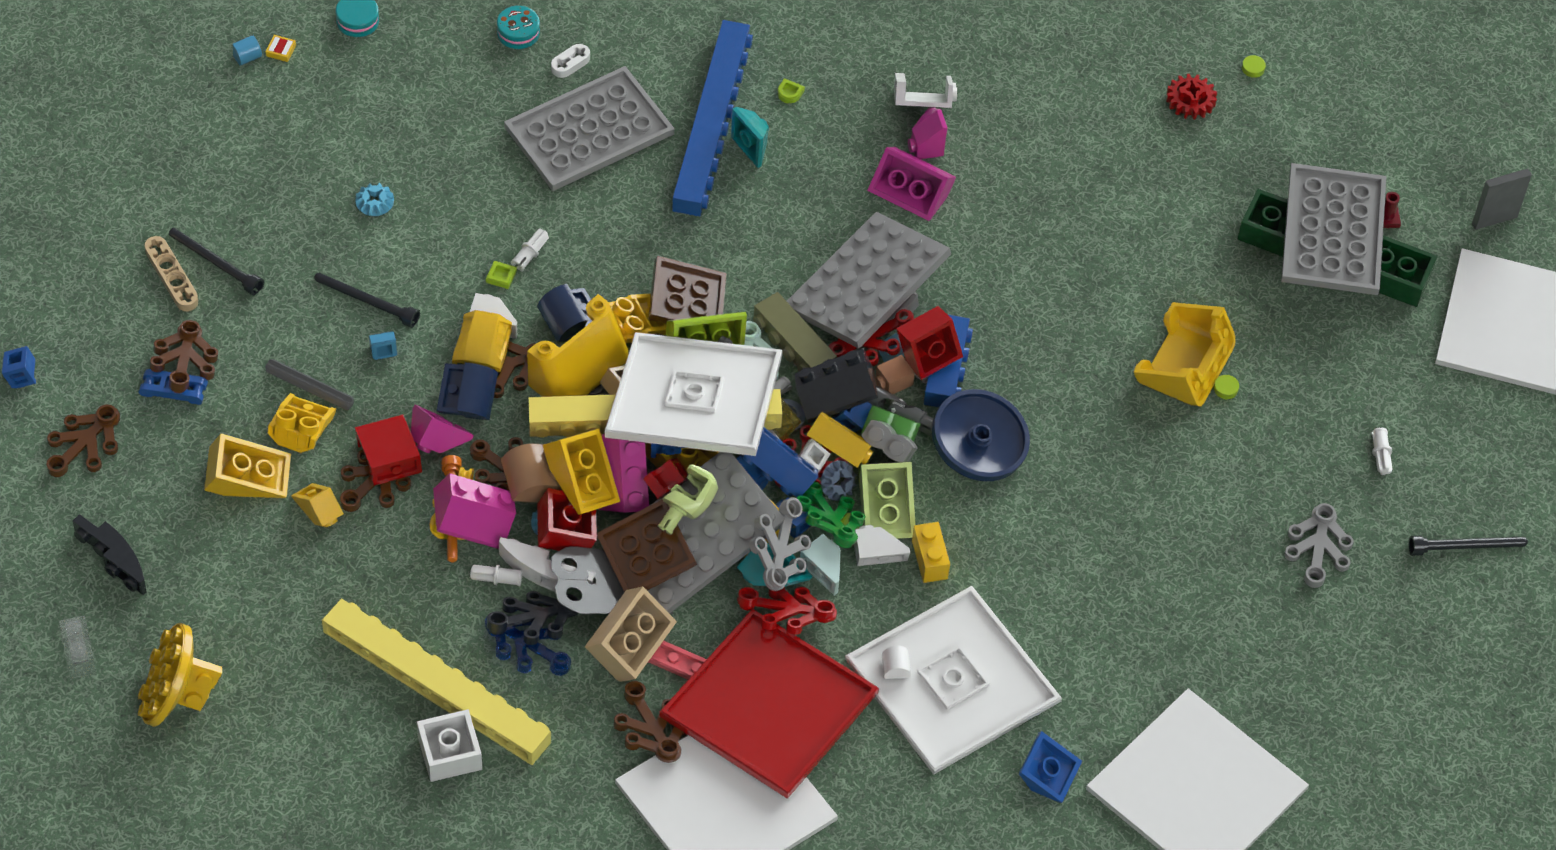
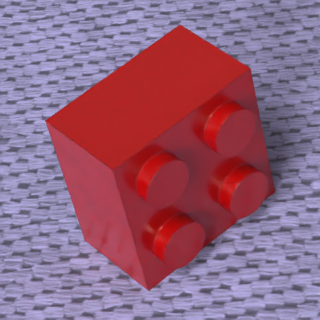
M939 306L896 328L905 360L921 380L963 357L953 319Z
M548 488L537 504L538 547L558 551L570 546L592 548L597 541L596 510L578 515L564 491Z

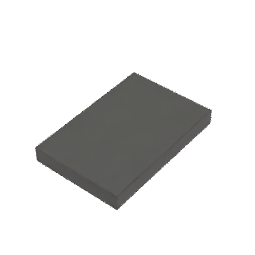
M1529 169L1486 180L1472 221L1475 230L1518 217L1532 177Z

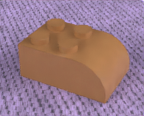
M543 444L520 445L508 451L501 458L512 501L538 503L548 488L563 491L549 469Z

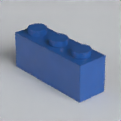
M763 427L756 456L741 455L742 459L749 465L753 466L755 464L762 469L760 471L761 474L769 481H773V479L781 485L780 489L790 497L792 495L795 497L802 496L818 478V470L765 427Z

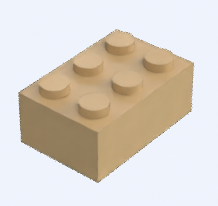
M644 587L629 589L625 591L588 641L585 648L616 680L620 682L633 680L643 670L677 621Z

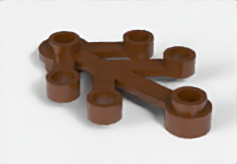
M193 320L183 321L178 327L177 333L164 339H157L154 342L153 351L160 356H153L150 359V369L152 371L162 372L165 369V364L179 358L177 370L173 371L169 376V387L175 393H183L189 387L190 377L186 373L189 360L200 369V377L211 380L215 374V367L208 363H214L218 360V350L215 347H211L201 337L202 329L199 323ZM182 342V346L168 352L169 346ZM193 343L203 351V358L192 348Z
M509 341L507 352L509 351L519 356L513 358L505 357L495 387L501 389V391L494 392V398H501L504 395V387L513 370L518 366L524 365L520 374L514 377L513 387L518 391H523L527 388V350L536 343L523 347ZM523 381L524 384L518 385L516 382Z
M106 404L100 406L95 414L80 416L71 414L66 416L64 425L70 431L61 433L53 431L47 436L48 444L51 447H59L64 442H76L63 455H53L47 460L48 473L53 477L65 475L68 471V464L86 446L88 452V459L86 460L87 469L90 472L99 471L102 468V463L98 457L96 436L104 429L105 441L102 445L104 453L114 455L118 452V443L114 437V426L120 421L119 411L114 406ZM106 416H111L109 419H103ZM71 420L76 421V423L73 425L68 424V422ZM93 424L89 429L73 431L80 425ZM54 437L60 438L58 441H51ZM108 445L115 446L113 449L106 448ZM98 462V465L90 466V463ZM57 466H61V467H62V468H60V469H54V468L57 467Z
M518 437L511 438L508 441V450L510 451L515 448L512 447L514 444L523 445L522 439ZM479 439L473 442L470 446L471 457L476 461L486 460L502 471V473H489L486 469H479L475 473V481L484 484L498 483L495 487L510 491L506 484L507 480L501 457L490 450V445L486 441ZM477 447H484V449H482V450H478V449H476V448H477ZM480 476L487 477L485 479H479Z
M362 449L357 454L358 462L361 465H368L367 459L361 458L362 455H365ZM346 465L341 469V478L344 481L349 482L353 481L356 477L369 476L356 490L348 489L341 494V507L345 511L353 512L358 510L361 506V499L374 487L369 466L353 467ZM346 471L353 472V474L349 476L345 475L344 473ZM409 477L397 479L396 488L402 492L408 491L411 488V479ZM389 481L380 484L381 495L379 496V503L384 508H390L395 503ZM401 481H406L408 484L405 486H401L399 483ZM387 497L391 499V501L389 502L383 501V499ZM348 501L355 502L354 504H347Z
M638 681L627 683L624 698L629 704L635 705L644 722L629 718L628 715L620 713L614 717V728L618 731H626L629 728L653 736L655 741L641 738L638 733L631 732L625 737V747L629 750H637L640 747L655 752L656 757L662 762L672 763L677 761L681 756V747L678 742L681 736L686 733L672 726V732L669 738H667L663 731L668 722L659 716L657 720L655 719L644 700L646 692L644 684ZM671 699L663 700L661 710Z

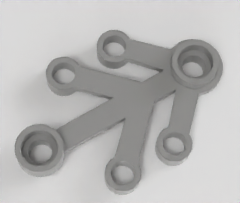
M797 498L784 500L779 507V512L786 520L780 525L778 538L772 526V519L768 514L759 515L754 521L755 527L760 531H764L774 554L772 561L767 551V542L763 537H757L750 541L751 551L759 554L765 568L763 574L765 585L772 591L783 589L787 584L789 576L806 570V562L800 557L791 560L789 566L783 568L784 558L811 547V540L807 535L798 536L794 539L793 543L787 545L792 520L799 517L803 510L802 504Z
M1326 503L1316 506L1312 511L1311 518L1298 525L1294 524L1289 527L1288 536L1295 541L1300 540L1304 532L1316 526L1317 531L1316 534L1298 544L1287 546L1284 553L1287 560L1296 561L1299 559L1300 554L1314 547L1311 566L1307 568L1304 576L1305 583L1312 588L1322 586L1326 577V572L1322 568L1324 549L1336 561L1334 566L1337 570L1347 571L1351 563L1350 559L1343 555L1327 536L1328 528L1338 539V547L1344 551L1350 550L1354 543L1353 538L1347 535L1336 523L1337 514L1333 506ZM1320 515H1326L1328 518H1323ZM1292 530H1297L1300 534L1295 535L1292 533ZM1347 540L1350 544L1345 545L1341 541ZM1294 551L1297 555L1293 556L1290 555L1288 552ZM1344 561L1347 565L1342 566L1338 562ZM1310 577H1316L1318 580H1313Z

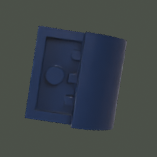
M567 284L560 285L547 292L537 305L557 342L570 340L593 321L586 313V305L591 298L585 288L570 290Z
M465 362V365L445 363L436 411L440 414L461 415L465 418L490 420L498 372L489 367Z

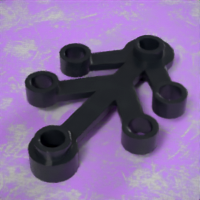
M530 591L526 594V602L519 601L514 597L503 599L502 610L504 612L515 613L519 610L525 613L508 617L503 612H491L487 616V628L490 633L501 635L507 627L533 621L531 626L524 631L523 641L528 645H535L539 642V632L548 617L557 615L555 621L548 625L547 635L549 638L559 639L563 635V626L567 619L579 613L567 608L558 602V599L541 595L537 591ZM566 594L570 600L579 601L576 596ZM543 604L549 607L543 608L540 605Z

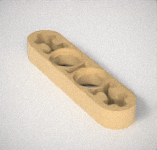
M160 236L150 237L145 242L146 255L176 306L182 311L194 310L198 306L197 292L166 240ZM152 246L160 247L161 255L158 256L156 249L152 248ZM164 262L173 264L169 269H162L160 267ZM175 279L183 281L182 285L177 287L172 286L170 283ZM184 291H185L186 297H187L188 299H191L190 302H187L186 300H183L182 293H183Z

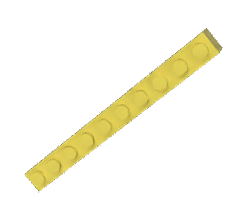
M773 389L764 427L767 430L781 428L782 425L780 389ZM616 395L529 397L530 437H570L595 429H600V433L605 434V428Z
M341 598L322 619L323 632L450 714L469 709L474 729L530 765H533L551 744V731L544 723L532 720L522 709H515L510 706L503 697L493 695L481 683L469 680L459 669H452L447 666L441 658L428 654L418 643L410 642L403 638L397 630L387 628L377 617L369 616L362 612L356 604L348 603Z

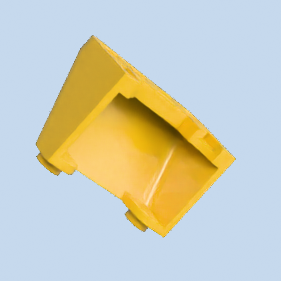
M599 294L586 305L587 316L593 321L560 348L550 341H540L527 350L528 386L540 396H586L601 384L600 381L608 368L623 366L628 358L627 345L609 302Z
M1172 302L1163 319L1168 331L1166 339L1152 364L1149 360H1141L1135 366L1134 375L1142 385L1189 405L1202 406L1234 349L1235 333L1224 307Z

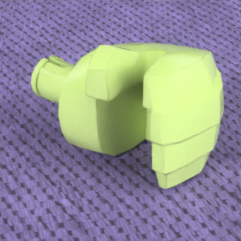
M689 465L687 468V479L698 490V493L690 495L680 485L676 484L671 489V492L663 498V501L670 508L660 524H658L661 530H666V533L671 535L682 516L695 519L709 507L718 491V485L712 473L699 466Z

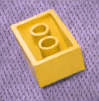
M600 429L543 444L549 469L578 515L620 502Z
M220 434L209 447L204 490L223 496L286 498L291 453Z

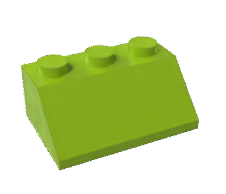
M734 312L669 320L666 324V336L718 342L719 338L724 336L729 338L733 344L744 345L747 314L746 312Z

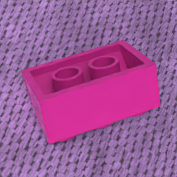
M886 147L867 191L930 221L948 197L956 177L896 147Z
M601 434L620 502L599 508L598 510L625 513L638 512L648 507V485L643 480L647 476L645 442L605 438V434Z
M454 474L447 475L433 488L437 532L499 549V540L501 537L507 539L516 515L515 501H512L510 491Z

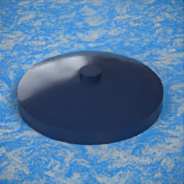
M980 389L957 392L941 404L933 419L932 439L938 454L950 468L967 478L977 481L1004 479L1021 466L1028 454L1030 435L1023 416L1013 404L993 392Z

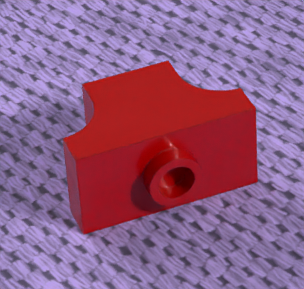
M675 458L669 459L661 467L650 472L643 480L655 496L660 499L669 494L676 484L682 485L688 480V473L678 459Z

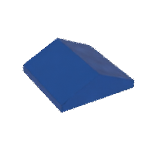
M1041 731L1038 733L1019 775L1031 791L1062 803L1082 760Z

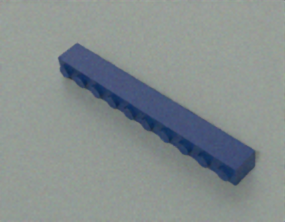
M727 20L722 21L673 195V212L700 217L702 209H707L709 195L706 194L708 190L712 191L714 177H712V172L717 173L719 159L717 154L722 155L724 140H722V136L727 137L729 123L726 121L727 118L732 119L734 105L731 103L732 100L737 101L739 87H736V85L742 82L744 70L741 67L742 65L746 66L748 60L746 48L751 49L753 35L749 34L750 25Z

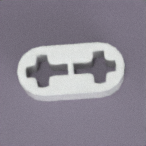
M576 44L568 48L552 60V73L560 78L571 75L589 62L590 49L583 44Z

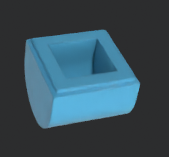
M254 35L233 43V57L240 66L262 57L261 48Z
M393 331L369 335V344L374 360L397 355L396 338Z

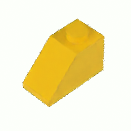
M312 483L291 495L314 525L329 527L338 521L337 518L344 514L330 487Z

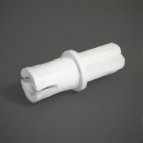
M538 229L528 242L522 244L521 251L512 259L511 265L515 266L518 264L517 269L523 272L532 258L539 255L538 251L549 239L548 233L545 230Z
M1376 428L1371 434L1374 443L1372 454L1376 457L1377 471L1381 475L1390 474L1392 472L1390 456L1392 448L1388 442V431L1385 428Z
M473 565L470 577L472 580L494 582V585L503 583L521 586L523 573L520 569L500 568V565H496V567Z

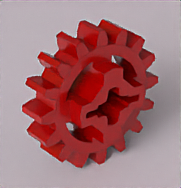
M1187 74L1186 78L1179 75L1177 81L1172 80L1171 85L1167 88L1166 102L1170 103L1169 109H1176V115L1183 113L1185 119L1188 115H1192L1194 120H1196L1197 115L1205 118L1206 112L1211 114L1213 107L1216 105L1217 91L1213 90L1214 84L1207 85L1208 79L1200 80L1199 75H1196L1195 78H1191L1190 74Z

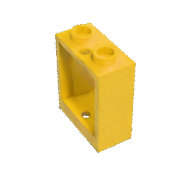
M823 412L820 413L807 433V436L857 468L860 463L866 464L874 452L870 449L872 445L868 444L861 436Z

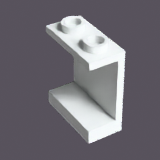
M895 73V105L952 108V101H957L956 83L952 82L951 76H946L945 94L906 92L905 74Z

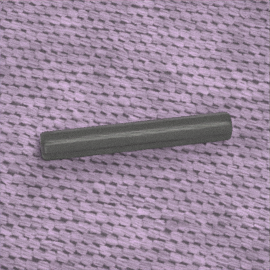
M270 359L265 366L266 372L345 410H349L354 404L352 396L277 360Z

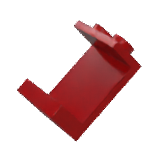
M403 414L355 427L358 447L362 446L369 464L371 480L374 486L422 473L420 453Z

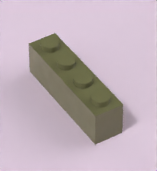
M778 292L754 305L753 321L768 334V338L774 346L778 345L782 349L786 360L794 362L798 371L822 364L828 359L837 358L835 353Z

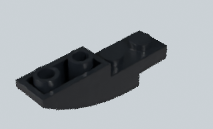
M79 514L73 520L75 537L83 544L87 542L92 545L94 551L100 557H103L104 569L111 577H119L130 591H138L144 595L147 591L142 568L137 556L124 537L106 521L98 528Z

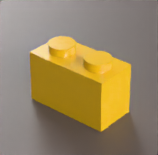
M939 522L914 525L912 543L923 583L948 579L950 561Z

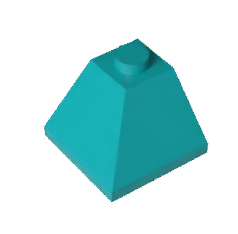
M735 107L732 109L731 138L754 165L759 168L762 166L769 126L756 112Z
M767 543V551L773 561L774 554L769 543ZM750 551L737 568L743 573V578L753 586H766L763 579L765 568L759 554ZM793 554L784 558L783 568L789 566V562L796 558ZM806 569L802 573L789 576L785 586L809 581L813 576Z

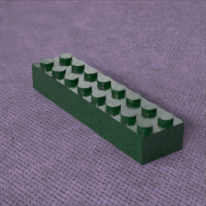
M1258 188L1241 221L1237 240L1283 257L1288 199ZM1383 235L1379 293L1417 307L1433 273L1438 255Z

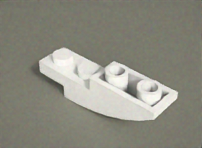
M500 538L499 555L508 565L515 570H522V576L537 585L555 591L554 586L557 585L558 578L552 572L549 550L536 545L531 546L520 543L516 539ZM561 562L563 569L573 572L577 569V567ZM588 571V583L595 584V572Z

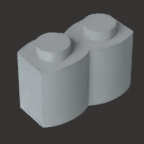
M871 420L862 434L863 439L875 448L883 449L889 458L897 462H909L918 449L917 445L910 438L897 434L889 424L882 421Z

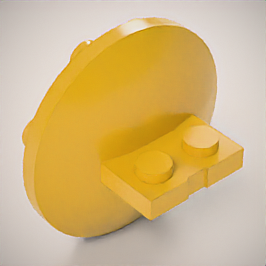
M178 623L170 630L165 629L160 638L159 648H154L151 652L149 663L152 665L146 684L141 686L138 694V699L142 700L138 716H141L147 725L156 727L161 724L177 704L201 711L209 697L212 688L214 689L222 675L221 666L193 658V635L191 627Z

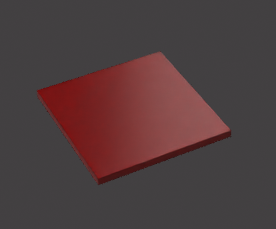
M752 609L662 708L659 717L788 799L879 693V687L799 637L788 633L786 629L778 624L774 630L763 629L761 627L763 615Z

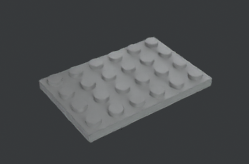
M626 66L504 121V128L552 191L674 135V127Z
M1291 163L1281 282L1378 295L1380 289L1386 176Z
M875 212L787 302L803 320L860 348L951 255L949 247Z
M719 452L701 466L702 469L713 474L718 485V491L709 507L695 519L682 516L678 523L698 565L648 590L669 614L751 551L749 544L752 539L757 537L767 539L764 531H760L755 527L754 521L757 516L768 514L772 519V526L775 532L780 529L781 523L786 520L732 453ZM688 480L680 485L690 495L698 493V490Z

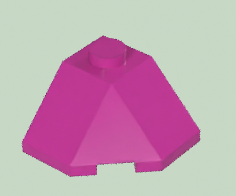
M928 107L912 128L911 139H908V148L910 153L914 152L915 157L919 159L944 156L947 125L941 109Z
M414 405L412 409L411 434L417 443V448L430 454L431 450L437 453L445 452L472 440L474 436L458 424L453 426L452 422L444 419V417L418 405Z

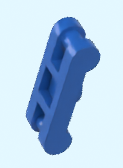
M145 370L143 376L144 383L140 385L139 389L141 396H157L188 401L192 404H202L204 398L202 392L206 390L208 384L205 378L189 375V387H192L193 390L186 389L183 393H175L169 387V376L172 372Z

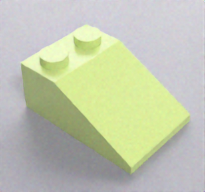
M912 462L860 465L858 469L862 513L866 516L864 526L881 527L896 539L912 538L915 525Z

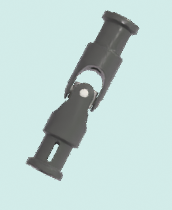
M876 386L878 398L868 401L870 404L886 410L884 405L886 399L894 400L889 406L888 411L920 423L918 431L930 436L933 441V418L928 416L927 412L918 407L907 405L904 400Z

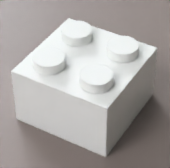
M469 709L417 721L418 739L430 782L482 770V754Z

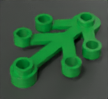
M813 482L802 496L797 497L802 504V511L807 512L805 518L807 524L833 534L834 543L840 547L851 548L857 542L858 535L855 533V530L863 525L866 516L862 512L852 511L855 504L852 498L842 496L839 500L838 508L834 512L823 497L821 484ZM811 503L817 504L820 509L812 506ZM847 512H851L848 520L849 523L847 525H843L841 520L844 518Z

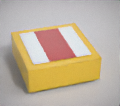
M274 35L265 51L266 56L288 62L296 47V40Z

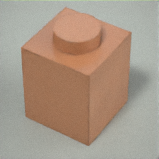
M900 355L877 366L876 386L891 394H895L913 385L915 372L903 355Z

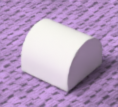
M810 439L799 455L815 467L819 473L829 458L830 453L816 441Z
M892 646L882 652L884 679L910 678L908 650L905 647Z

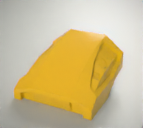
M634 294L609 302L626 344L633 342L635 332L666 335L665 323L648 319L651 294Z
M479 310L464 314L461 332L453 353L452 364L473 363L501 372L512 331V322L500 314Z
M290 393L280 404L274 418L270 422L268 434L277 445L300 453L314 449L316 441L332 421L336 408H329L296 397Z

